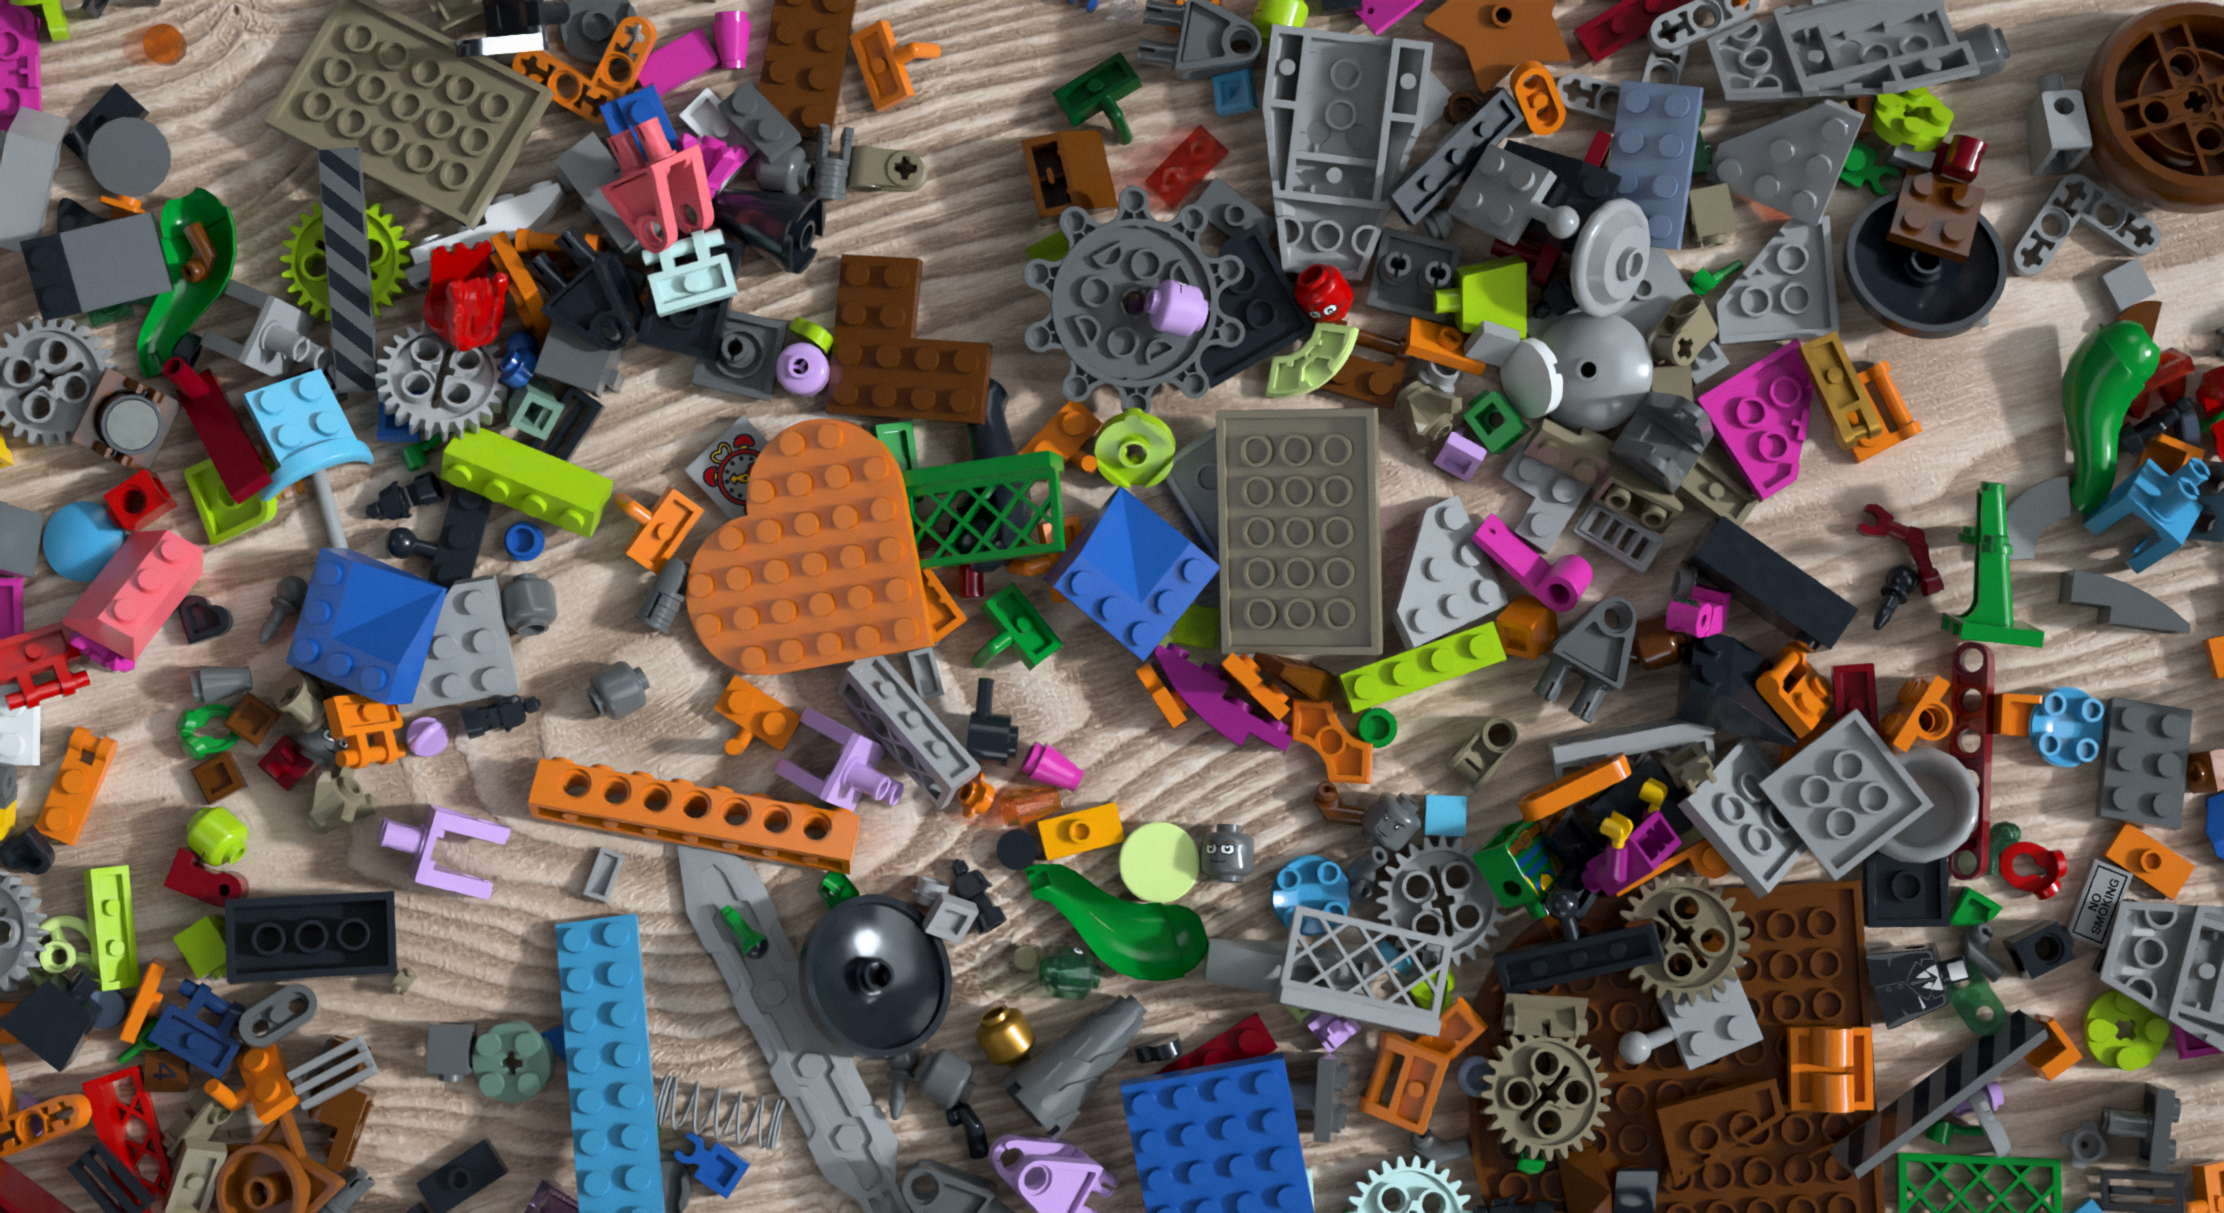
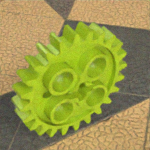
M365 198L369 248L375 244H381L383 247L382 257L376 262H370L371 270L378 274V278L372 280L374 315L382 318L380 306L384 303L394 309L396 306L390 296L393 293L403 296L406 294L398 284L400 280L409 281L406 273L403 271V267L414 264V260L403 255V252L408 251L413 246L409 241H399L407 231L401 225L392 227L397 217L391 212L382 217L384 207L378 202L369 210V200ZM314 202L312 207L315 215L309 217L300 212L299 216L304 225L301 228L290 225L289 229L296 235L295 240H283L282 242L283 245L292 250L291 254L280 257V261L291 265V269L283 272L282 277L286 280H295V283L287 290L292 295L302 294L297 302L299 306L306 308L312 305L310 314L316 318H319L326 311L325 320L331 324L327 271L319 277H314L312 274L313 264L319 259L326 258V252L317 247L319 241L325 243L322 207Z

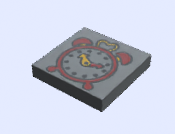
M742 415L697 457L685 471L731 520L748 515L746 493L749 476L757 457L769 442Z

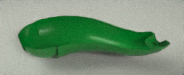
M194 187L195 190L192 193L178 199L168 200L162 210L160 225L163 238L161 243L175 290L157 295L142 326L137 348L139 365L145 379L163 374L162 367L164 363L172 358L173 351L185 334L222 294L233 273L237 256V229L231 208L224 206L218 197L202 188ZM196 222L202 223L217 249V259L211 276L202 283L186 281L181 271L182 266L187 264L193 252V248L183 230Z
M2118 320L2106 326L2099 323L2081 340L2069 358L2062 379V407L2072 444L2075 476L2069 485V494L2074 505L2085 516L2098 508L2112 490L2117 467L2118 436L2123 418L2133 399L2146 387L2144 383L2154 374L2160 360V348L2148 336L2142 323L2133 320Z
M1036 864L1025 868L1026 875L1031 884L1033 898L1051 902L1074 925L1098 958L1116 972L1137 980L1168 981L1184 978L1185 973L1196 968L1205 956L1208 947L1205 928L1200 916L1188 907L1178 904L1163 905L1161 902L1140 904L1124 901L1107 894L1078 872L1061 864Z

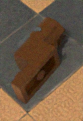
M341 1035L332 1036L326 1041L318 1056L351 1040V1038ZM356 1048L308 1074L305 1082L359 1054L358 1049ZM362 1062L309 1091L314 1096L366 1069V1066ZM357 1084L308 1110L309 1118L338 1128L337 1132H331L324 1147L323 1154L328 1156L325 1164L326 1168L339 1173L350 1168L375 1098L376 1090Z

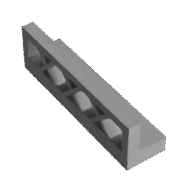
M883 655L861 659L846 669L837 693L938 809L942 810L949 805L956 790L978 775L981 770L979 764Z

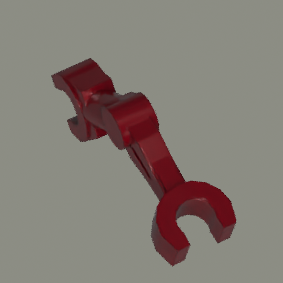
M1867 504L1863 512L1872 514L1876 518V525L1870 527L1860 523L1857 525L1856 531L1866 537L1885 538L1890 536L1909 546V553L1915 560L1919 572L1917 574L1918 585L1923 597L1944 590L1943 580L1938 570L1932 566L1924 531L1917 527H1908L1893 521L1894 516L1878 504Z

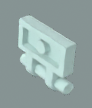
M720 228L709 232H704L703 229L691 232V237L677 240L661 253L642 250L646 266L661 262L663 269L661 272L647 275L660 317L739 295L728 255L724 253L711 257L710 248L725 244ZM696 252L698 261L676 267L675 258Z

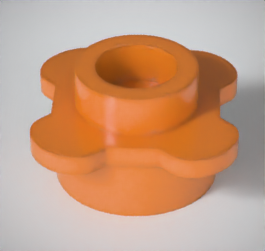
M979 772L976 777L959 789L958 802L962 803V815L965 818H971L974 813L984 814L993 802L994 788L991 784L983 781L984 773Z

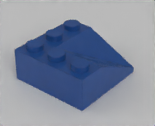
M1119 485L1049 570L1043 580L1130 653L1145 661L1221 567L1189 539Z
M320 548L286 663L385 705L412 703L448 588L348 548Z

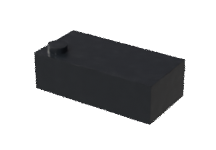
M1724 515L1707 522L1681 560L1688 567H1696L1699 575H1702L1718 588L1732 592L1731 597L1812 653L1831 650L1859 610Z
M394 891L225 900L227 983L229 985L397 976Z

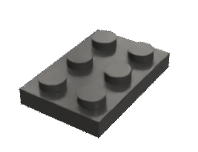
M2116 697L2108 699L2095 818L2173 831L2181 829L2193 710Z

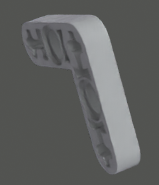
M1695 0L1656 18L1648 29V42L1652 49L1658 53H1673L1748 20L1756 12L1760 0H1749L1745 6V11L1740 6L1733 8L1731 5L1733 0ZM1698 8H1707L1714 15V24L1709 28H1700L1693 21V12ZM1679 16L1684 17L1686 29L1677 32L1672 38V43H1669L1667 38L1659 39L1657 35L1662 30V25H1665L1667 30L1673 29L1682 23V19Z
M1681 23L1678 27L1667 30L1665 25H1662V30L1657 36L1659 39H1662L1661 36H1667L1670 31L1677 33L1686 29L1685 24ZM1650 46L1640 82L1651 83L1649 78L1651 70L1662 67L1670 73V84L1678 85L1689 46L1670 53L1669 59L1655 58V53L1662 57L1663 53H1658ZM1676 59V60H1677V64L1674 63V62L1671 61V60ZM1579 73L1567 74L1559 80L1556 87L1566 112L1615 126L1616 114L1605 113L1600 106V99L1606 94H1614L1619 97L1620 85ZM1571 83L1578 85L1577 92L1589 96L1592 88L1597 89L1598 92L1592 101V109L1586 107L1589 99L1577 97L1574 102H1570L1567 100L1568 94L1563 92L1562 89H1568Z
M2070 174L2054 185L2011 249L2008 256V264L2011 270L2021 277H2032L2042 272L2048 266L2077 221L2132 257L2144 256L2157 248L2160 242V231L2153 221L2088 177L2081 174ZM2074 184L2079 187L2077 194L2081 199L2077 198L2070 202L2065 210L2058 207L2069 194L2065 187L2069 188ZM2100 205H2108L2114 209L2116 220L2112 226L2102 225L2098 221L2096 211ZM2045 215H2053L2060 221L2061 230L2057 236H2049L2042 231L2041 221ZM2126 219H2129L2130 222L2124 227L2134 233L2141 229L2144 230L2146 233L2143 239L2148 243L2136 246L2134 244L2136 237L2132 233L2125 230L2118 235L2116 230L2124 225ZM2037 241L2044 244L2038 248L2033 256V260L2037 262V265L2031 264L2025 267L2022 264L2025 258L2020 253L2031 250Z

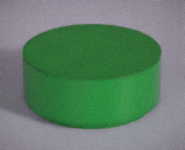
M1371 708L1363 712L1358 718L1356 732L1361 741L1373 743V748H1382L1394 740L1397 734V722L1388 710Z

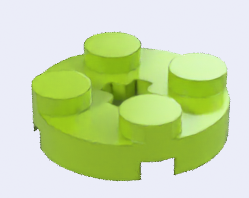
M1926 86L1898 93L1876 95L1871 108V126L1882 139L1899 148L1902 142L1915 145L1913 151L1927 152L1939 147L1954 118L1953 112L1935 96L1927 92Z
M1128 408L1122 414H1117L1108 419L1097 433L1094 452L1098 470L1109 482L1116 486L1120 485L1123 488L1130 489V485L1144 484L1143 488L1152 487L1160 483L1170 473L1174 462L1176 441L1171 430L1162 420L1151 414L1144 413L1139 408ZM1137 444L1142 446L1144 454L1141 456L1137 453L1131 456L1127 455L1128 445Z
M2114 989L2104 991L2095 996L2083 1012L2084 1036L2082 1038L2084 1046L2096 1061L2107 1067L2134 1071L2137 1068L2148 1065L2159 1055L2164 1046V1041L2169 1034L2168 1024L2163 1017ZM2118 1020L2125 1023L2130 1020L2132 1023V1034L2129 1038L2123 1036L2118 1039L2115 1036L2119 1030L2115 1025Z

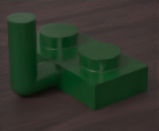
M1118 52L1052 92L1056 103L1073 127L1103 111L1111 124L1119 144L1127 145L1133 140V135L1125 116L1116 102L1142 87V84L1121 52Z

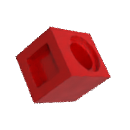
M147 469L141 470L103 495L109 504L106 512L113 523L120 529L124 527L126 530L134 532L142 530L178 506L157 473ZM141 492L144 497V506L139 512L133 513L130 508V501L135 494Z

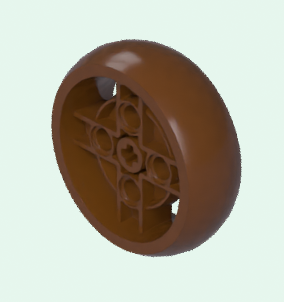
M2185 1L2147 9L2131 17L2111 32L2099 45L2085 71L2080 91L2083 95L2093 144L2088 152L2098 169L2117 189L2148 207L2177 214H2204L2224 210L2223 5L2200 1ZM2195 44L2212 49L2221 55L2209 50L2196 48ZM2141 48L2147 66L2136 78L2129 100L2116 104L2115 80L2117 71L2128 55ZM2170 66L2179 68L2184 76L2174 74ZM2145 113H2151L2156 116L2159 123L2150 122L2146 118ZM2197 139L2207 142L2210 150L2200 147ZM2138 145H2141L2148 153L2160 161L2184 167L2186 174L2169 169L2154 161Z

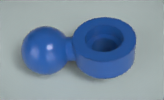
M518 330L508 337L506 342L507 354L499 366V369L502 371L501 380L515 390L521 389L534 375L539 357L536 355L539 348L538 341L531 332Z

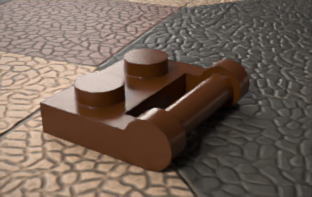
M1340 320L1334 324L1347 326L1348 321ZM1359 329L1355 344L1394 355L1393 366L1350 355L1336 375L1317 389L1393 410L1409 355L1405 354L1406 338L1401 337L1400 340Z

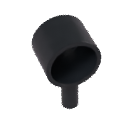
M978 678L976 709L971 711L966 751L979 765L1007 768L1008 758H1016L1019 726L1012 725V715L991 713L994 679Z

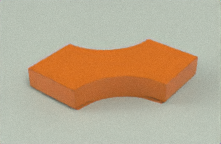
M1293 699L1292 740L1306 743L1320 754L1327 767L1329 782L1371 784L1373 743L1358 740L1343 728L1336 714L1335 701L1323 700L1322 703H1317L1313 700Z

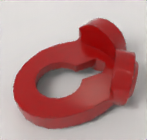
M2015 842L2008 845L2000 853L1998 868L2001 876L2007 883L2019 890L2033 892L2038 900H2046L2054 896L2061 888L2059 878L2065 876L2067 872V861L2061 850L2048 851L2044 847L2032 842ZM2027 853L2032 856L2036 865L2045 868L2046 875L2039 877L2030 874L2029 876L2021 877L2013 870V860L2017 855Z

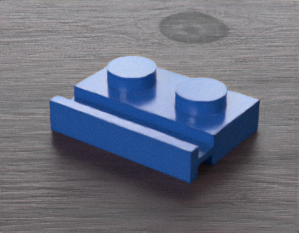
M654 83L599 105L612 136L631 128L645 162H648L647 156L633 127L655 117H658V121L663 129L662 131L672 151L676 150L677 153L679 152L676 142L677 135Z

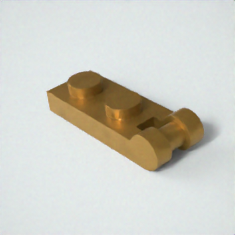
M1835 330L1796 348L1797 354L1830 421L1834 438L1840 449L1846 451L1856 446L1857 441L1864 437L1872 439L1881 435L1882 429L1837 331ZM1855 411L1858 423L1850 426L1846 415Z

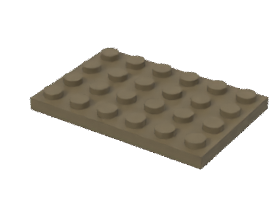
M337 0L264 122L270 128L316 151L317 149L360 147L362 151L363 175L474 231L555 94L550 88L484 55L457 57L454 40L374 0Z
M1378 408L1215 411L1219 566L1221 567L1219 569L1221 654H1231L1232 652L1234 654H1242L1243 652L1245 654H1256V652L1290 655L1383 654Z

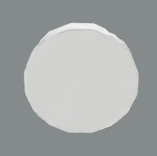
M1536 338L1520 339L1519 345L1500 368L1503 389L1509 402L1518 413L1527 418H1540L1555 411L1562 399L1563 392L1561 373L1556 374L1553 365L1558 363L1556 357L1545 343Z

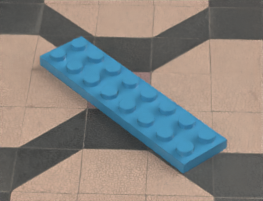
M634 913L555 924L579 1213H665L638 916Z

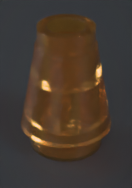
M1056 786L1050 788L1008 790V794L999 796L1002 815L1007 827L1016 826L1019 829L1054 813V811L1062 809Z

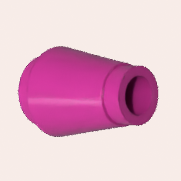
M715 12V22L711 23L722 70L746 69L745 61L751 22L747 21V12Z
M1035 741L1027 752L1021 766V770L1028 773L1029 779L1068 789L1072 792L1077 788L1084 773V770L1078 768L1077 765L1047 742L1042 745Z

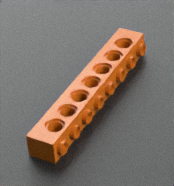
M553 757L551 760L539 759L528 800L532 818L848 875L851 874L860 832V816L854 815L852 811L845 808L832 807L830 810L815 808L811 803L802 800H792L790 803L776 801L771 796L763 793H752L748 796L734 793L733 790L724 786L716 785L711 786V788L694 786L692 782L680 778L665 781L655 779L651 774L641 771L626 774L615 772L613 768L603 764H593L591 767L576 765L572 760L564 757ZM575 786L586 788V791L580 796H570L567 794ZM615 793L627 796L625 800L617 804L606 801L609 796ZM660 800L666 803V806L658 811L646 808L652 801ZM692 808H702L706 811L699 818H691L686 815ZM732 815H742L746 818L745 822L740 825H730L726 822ZM772 822H781L786 825L783 831L777 833L766 829ZM813 829H820L826 835L819 840H812L806 836V833Z

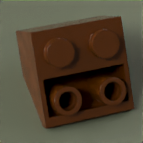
M1100 130L1060 131L1021 141L1041 227L1059 223L1061 213L1070 206L1083 208L1089 216L1118 209Z

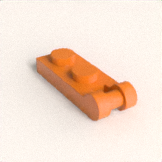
M78 726L74 730L69 740L68 751L35 826L41 834L70 846L77 844L116 753L118 741L106 736L102 739L93 736L91 730L82 726ZM86 750L95 754L93 764L82 760Z

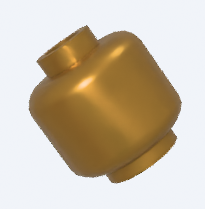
M999 1005L980 1017L976 1039L993 1065L1003 1066L1008 1064L1009 1068H1015L1027 1057L1030 1058L1029 1051L1035 1045L1036 1036L1021 1010L1018 1008H1008L1007 1005Z

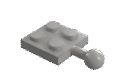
M1490 143L1447 211L1454 219L1512 246H1515L1531 218L1545 223L1550 234L1559 239L1573 236L1580 224L1577 212L1571 207L1558 206L1553 209L1541 203L1557 178L1551 170Z
M1739 978L1735 983L1723 979L1727 988L1726 992L1722 995L1712 988V999L1708 1003L1701 994H1696L1694 1006L1690 1007L1686 996H1680L1677 1006H1673L1671 994L1666 993L1658 1004L1667 1025L1645 1035L1637 1031L1626 1033L1619 1041L1618 1050L1620 1056L1626 1062L1640 1064L1648 1059L1652 1049L1674 1040L1685 1069L1690 1071L1761 1041L1764 1038Z

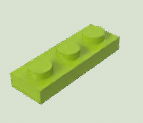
M129 866L83 870L92 969L102 980V983L95 992L140 986Z

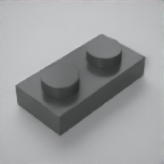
M749 81L745 82L717 105L719 112L770 164L802 140L800 133Z

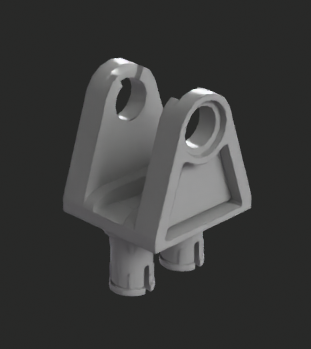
M233 279L229 280L224 294L258 309L257 322L249 339L246 338L244 345L208 330L205 331L200 345L278 380L289 377L296 361L314 370L321 368L323 371L327 368L331 360V350L317 345L307 338L316 319L315 317L274 296Z

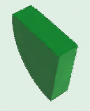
M1964 886L1949 912L1950 924L1969 927V925H1975L1979 922L1985 923L1997 916L2003 907L1975 890Z

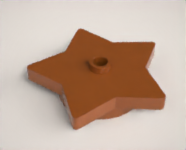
M1448 0L1422 22L1424 29L1459 48L1465 55L1480 96L1486 95L1523 62L1538 61L1543 65H1564L1571 58L1552 16L1556 0ZM1496 13H1503L1510 20L1502 23L1497 20Z
M289 1110L268 1125H265L250 1143L226 1144L228 1153L218 1175L216 1198L220 1213H317L345 1186L346 1182L342 1177L307 1156L293 1114Z

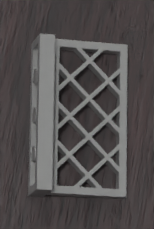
M1676 717L1546 742L1554 781L1564 777L1562 770L1564 767L1575 765L1586 767L1588 766L1586 763L1596 762L1609 755L1623 752L1625 757L1637 754L1633 761L1626 757L1630 767L1633 768L1644 759L1649 751L1660 750L1669 756L1694 741L1696 743L1703 741L1704 752L1708 755L1712 765L1714 766L1717 763L1712 734H1715L1714 728L1678 720ZM1677 746L1673 753H1670L1665 749ZM1685 785L1680 790L1683 797L1688 793ZM1586 798L1581 800L1586 805L1590 802ZM1578 802L1571 804L1567 807H1570L1573 810ZM1593 817L1586 826L1594 835L1600 834L1601 824Z
M1294 905L1278 986H1275L1272 1003L1427 1037H1439L1442 1022L1439 1020V1014L1454 940ZM1302 916L1317 919L1326 932L1324 936L1309 946L1299 932ZM1327 921L1340 925L1332 930ZM1347 926L1357 928L1366 942L1349 954L1346 953L1335 934ZM1366 930L1378 932L1379 934L1371 939ZM1386 935L1396 936L1404 952L1387 963L1374 943ZM1330 939L1342 959L1323 970L1311 950ZM1406 939L1418 941V943L1410 947ZM1298 941L1303 950L1295 954ZM1425 944L1441 946L1438 964L1425 971L1414 952ZM1369 947L1381 967L1363 979L1351 959ZM1306 954L1318 975L1306 983L1290 980L1293 962ZM1408 956L1421 976L1402 987L1390 968ZM1344 963L1358 982L1345 992L1336 990L1327 976ZM1385 972L1397 992L1385 1000L1376 999L1367 983ZM1436 973L1435 982L1433 983L1430 976ZM1322 979L1327 988L1313 984ZM1422 981L1426 983L1432 993L1429 1010L1415 1007L1406 994L1407 991ZM1361 988L1366 996L1353 993ZM1401 997L1405 1005L1394 1003L1393 1001Z

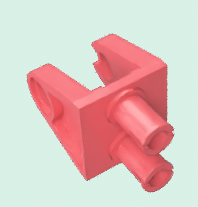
M658 117L633 127L643 146L648 162H645L640 153L631 128L606 139L622 173L619 174L620 179L600 187L604 197L636 239L647 251L652 253H661L677 241V226L681 231L689 235L697 230H707L714 221V211L702 151L697 144L678 153L676 150L672 151L662 131L663 129L658 121ZM687 205L695 210L697 224L689 219L686 212ZM653 221L660 225L663 231V240L655 235L652 228Z

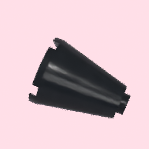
M724 189L720 194H716L712 198L714 211L713 225L738 242L744 243L746 247L786 272L801 274L814 259L818 250L811 247L815 235L822 237L825 228L826 211L822 200L813 195L740 189Z

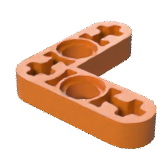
M630 16L623 19L618 25L593 78L544 50L518 52L513 59L512 68L514 71L542 85L547 81V87L555 94L552 100L593 123H606L603 114H597L598 106L589 100L582 101L581 106L578 103L586 94L594 99L606 96L607 103L631 92L657 38L656 28L652 21L643 16ZM641 25V33L645 36V40L636 41L633 44L630 52L638 54L635 59L631 54L619 51L618 48L619 46L628 48L633 39L632 34L628 32L629 28ZM537 58L536 65L540 69L548 72L552 71L553 66H555L556 70L552 72L549 78L540 73H534L529 76V67L524 65L525 60ZM617 58L623 59L629 67V74L622 82L613 79L609 70L610 64ZM565 74L572 76L577 84L576 92L570 98L564 97L558 90V81ZM588 86H590L591 89L586 93Z
M0 1051V1137H3L5 1133L14 1131L17 1135V1138L9 1139L3 1145L0 1141V1158L20 1154L80 1130L88 1124L92 1114L91 1104L83 1094L79 1093L59 1095L19 1111L3 1055ZM70 1106L73 1107L74 1114H71L69 1118L58 1120L56 1114L69 1110ZM35 1114L43 1122V1131L39 1137L32 1133L30 1127L31 1119Z

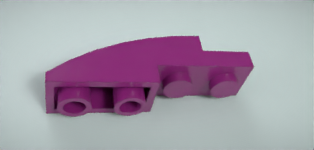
M1169 642L1166 648L1158 644L1154 654L1163 673L1188 707L1206 724L1239 747L1242 746L1247 735L1251 734L1281 752L1286 751L1292 740L1291 736L1285 734L1288 729L1287 725L1268 715L1264 721L1250 714L1253 708L1251 705L1234 696H1231L1229 702L1222 699L1229 686V683L1222 680L1226 673L1206 662L1200 668L1187 661L1190 653Z

